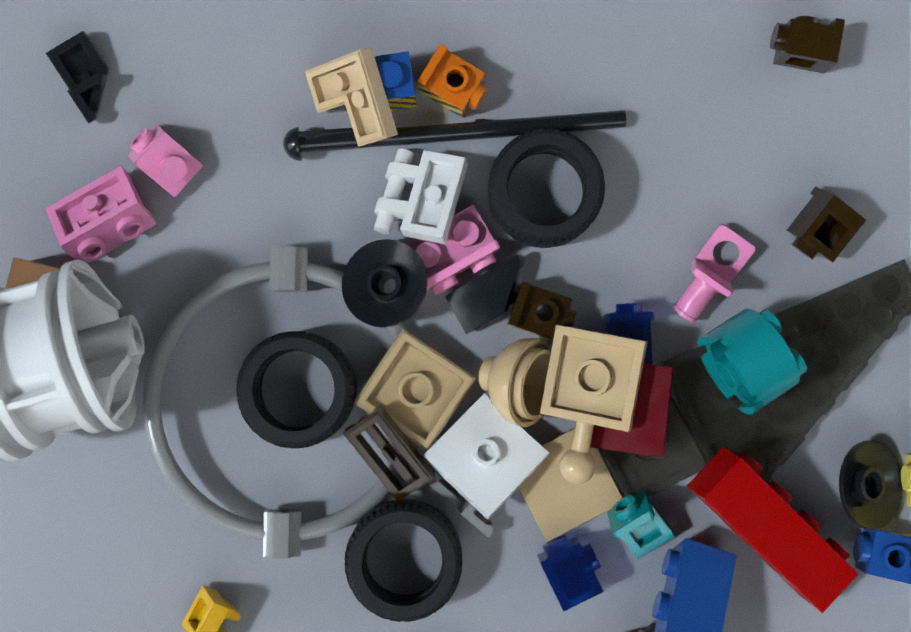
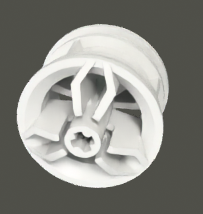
M77 259L62 265L60 271L55 270L45 273L38 281L10 289L0 287V457L4 460L16 461L26 458L33 450L48 447L54 441L55 436L80 428L93 434L104 431L107 428L118 432L130 428L135 420L138 366L145 352L142 331L133 315L119 318L117 309L122 308L121 302L103 285L95 271L82 260Z

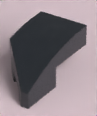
M81 31L46 52V55L69 88L67 92L86 121L92 123L98 115L109 68L85 31Z
M522 254L513 257L445 296L466 334L507 312L508 306L514 303L516 295L514 291L520 268H523L525 260Z

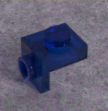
M642 303L616 304L615 313L604 314L605 334L648 341L644 363L653 364L651 321L655 320L654 311L643 312Z

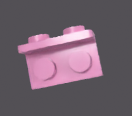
M122 165L45 208L60 247L74 260H82L87 264L100 259L106 253L131 239L137 238L143 232L156 225L153 215L143 205L130 174Z
M474 204L453 216L446 244L415 238L405 243L421 257L427 271V292L433 290L436 296L458 284L459 282L455 276L468 268H471L475 274L495 263L497 260L493 254L501 248L497 240H494Z

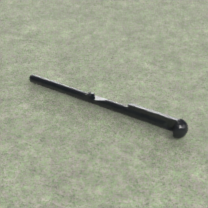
M625 110L503 120L475 119L474 122L400 128L396 126L398 135L359 147L353 128L300 132L299 127H295L286 133L283 147L290 158L302 161L303 152L519 136L539 129H557L565 132L625 128L626 113Z

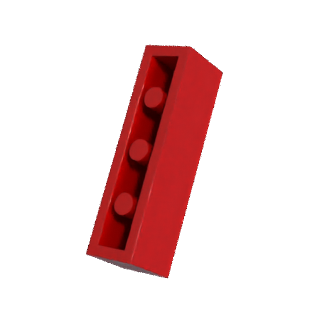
M722 447L690 481L687 487L801 598L823 614L859 575L846 562L850 554L832 538L829 537L825 541L817 533L822 526L803 509L796 512L789 505L793 498L784 488L773 480L767 484L759 476L764 469L749 454L742 451L739 455H736Z

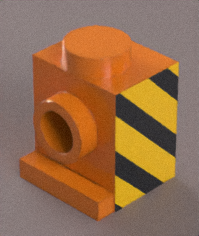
M442 44L438 46L417 81L418 92L461 118L469 107L473 110L477 109L488 90V87L483 85L485 72L451 53ZM452 74H457L464 81L460 86L452 87L448 84L447 78Z

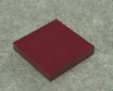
M644 363L631 431L626 432L594 425L590 447L664 457L674 367Z

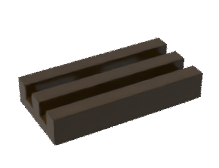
M381 404L372 413L360 418L355 425L351 424L345 429L344 436L397 502L433 479L434 471ZM376 422L384 431V433L388 436V438L392 441L395 447L399 450V452L403 455V457L407 460V462L411 465L414 471L418 474L417 477L411 471L408 465L404 462V460L400 457V455L396 452V450L392 447V445L385 438V436L381 433V431L377 428V426L375 425ZM363 431L368 433L382 451L381 453L394 466L407 484L401 485L361 433Z

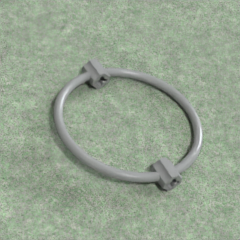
M270 246V262L252 264L233 270L199 289L185 301L164 327L154 346L144 380L143 417L146 435L152 454L170 486L184 502L210 522L230 532L263 540L262 556L271 558L300 557L302 540L318 538L355 523L383 502L390 492L378 480L369 491L346 508L329 516L307 522H302V510L292 508L264 510L263 522L236 515L220 507L201 493L185 476L176 462L168 445L161 415L162 382L170 354L180 335L200 311L225 293L243 285L268 279L269 291L307 292L309 280L322 283L342 292L343 273L326 266L308 263V247ZM402 323L385 328L393 342L402 329L407 331ZM410 441L412 445L417 449L418 445ZM397 450V453L400 455V457L404 460V462H405V463L408 465V467H409L410 464H409V463L407 462V460L403 457V455L399 452V450ZM390 464L388 467L389 470L393 473L397 480L400 481L402 476L398 473L394 466Z

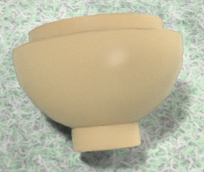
M537 338L519 339L503 348L496 357H487L480 367V387L489 392L491 402L502 418L514 425L529 427L544 416V414H540L552 349L545 340Z

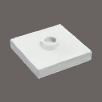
M483 394L423 455V459L488 520L548 457L549 452L522 427L502 418L494 408L491 399Z

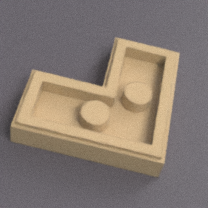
M372 47L357 50L305 71L317 112L321 113L345 105L358 147L398 135Z

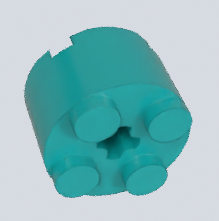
M748 308L743 309L700 337L697 341L698 347L706 346L707 352L701 356V359L716 386L727 399L736 395L743 402L737 408L748 415L754 414L796 386L800 381V375L807 371L804 359L796 350L789 348L780 335L782 327L779 320L767 309L760 313Z

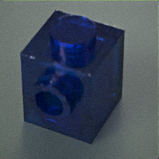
M562 535L542 546L544 552L538 554L537 557L563 612L604 592L594 572L602 567L590 543L582 547L576 536L568 540L566 535Z

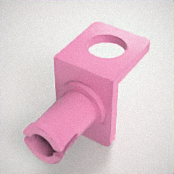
M720 224L691 262L692 273L695 278L672 308L684 319L695 324L699 315L716 293L730 298L733 294L731 282L756 250L755 246L726 225ZM731 241L738 246L739 256L736 261L729 265H722L714 259L713 250L719 242Z

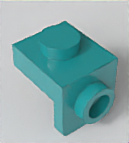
M645 490L640 491L634 496L628 495L621 498L607 512L612 533L617 539L622 538L637 559L675 537L672 527Z

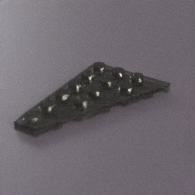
M905 259L893 262L774 313L782 327L780 335L789 348L796 350L806 363L807 371L800 375V381L796 386L752 415L745 414L737 408L743 402L736 395L727 399L716 386L701 359V356L707 352L705 345L696 346L660 362L663 366L674 367L672 392L704 466L722 447L736 455L744 451L764 469L759 476L767 484L771 481L773 473L778 467L783 466L806 439L804 436L823 414L826 415L835 404L836 398L854 382L869 364L867 361L885 340H889L895 333L902 319L911 314V273Z

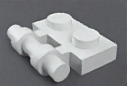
M398 149L394 162H390L387 167L385 178L388 182L384 195L378 198L374 213L377 215L374 230L381 234H390L394 221L403 219L400 231L404 237L446 244L468 167L466 158L423 150L420 164L417 166L411 165L414 156L413 152L407 149ZM413 184L409 201L401 200L404 186Z

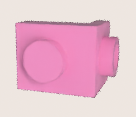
M158 124L151 130L144 128L130 144L132 151L128 157L174 198L204 166Z

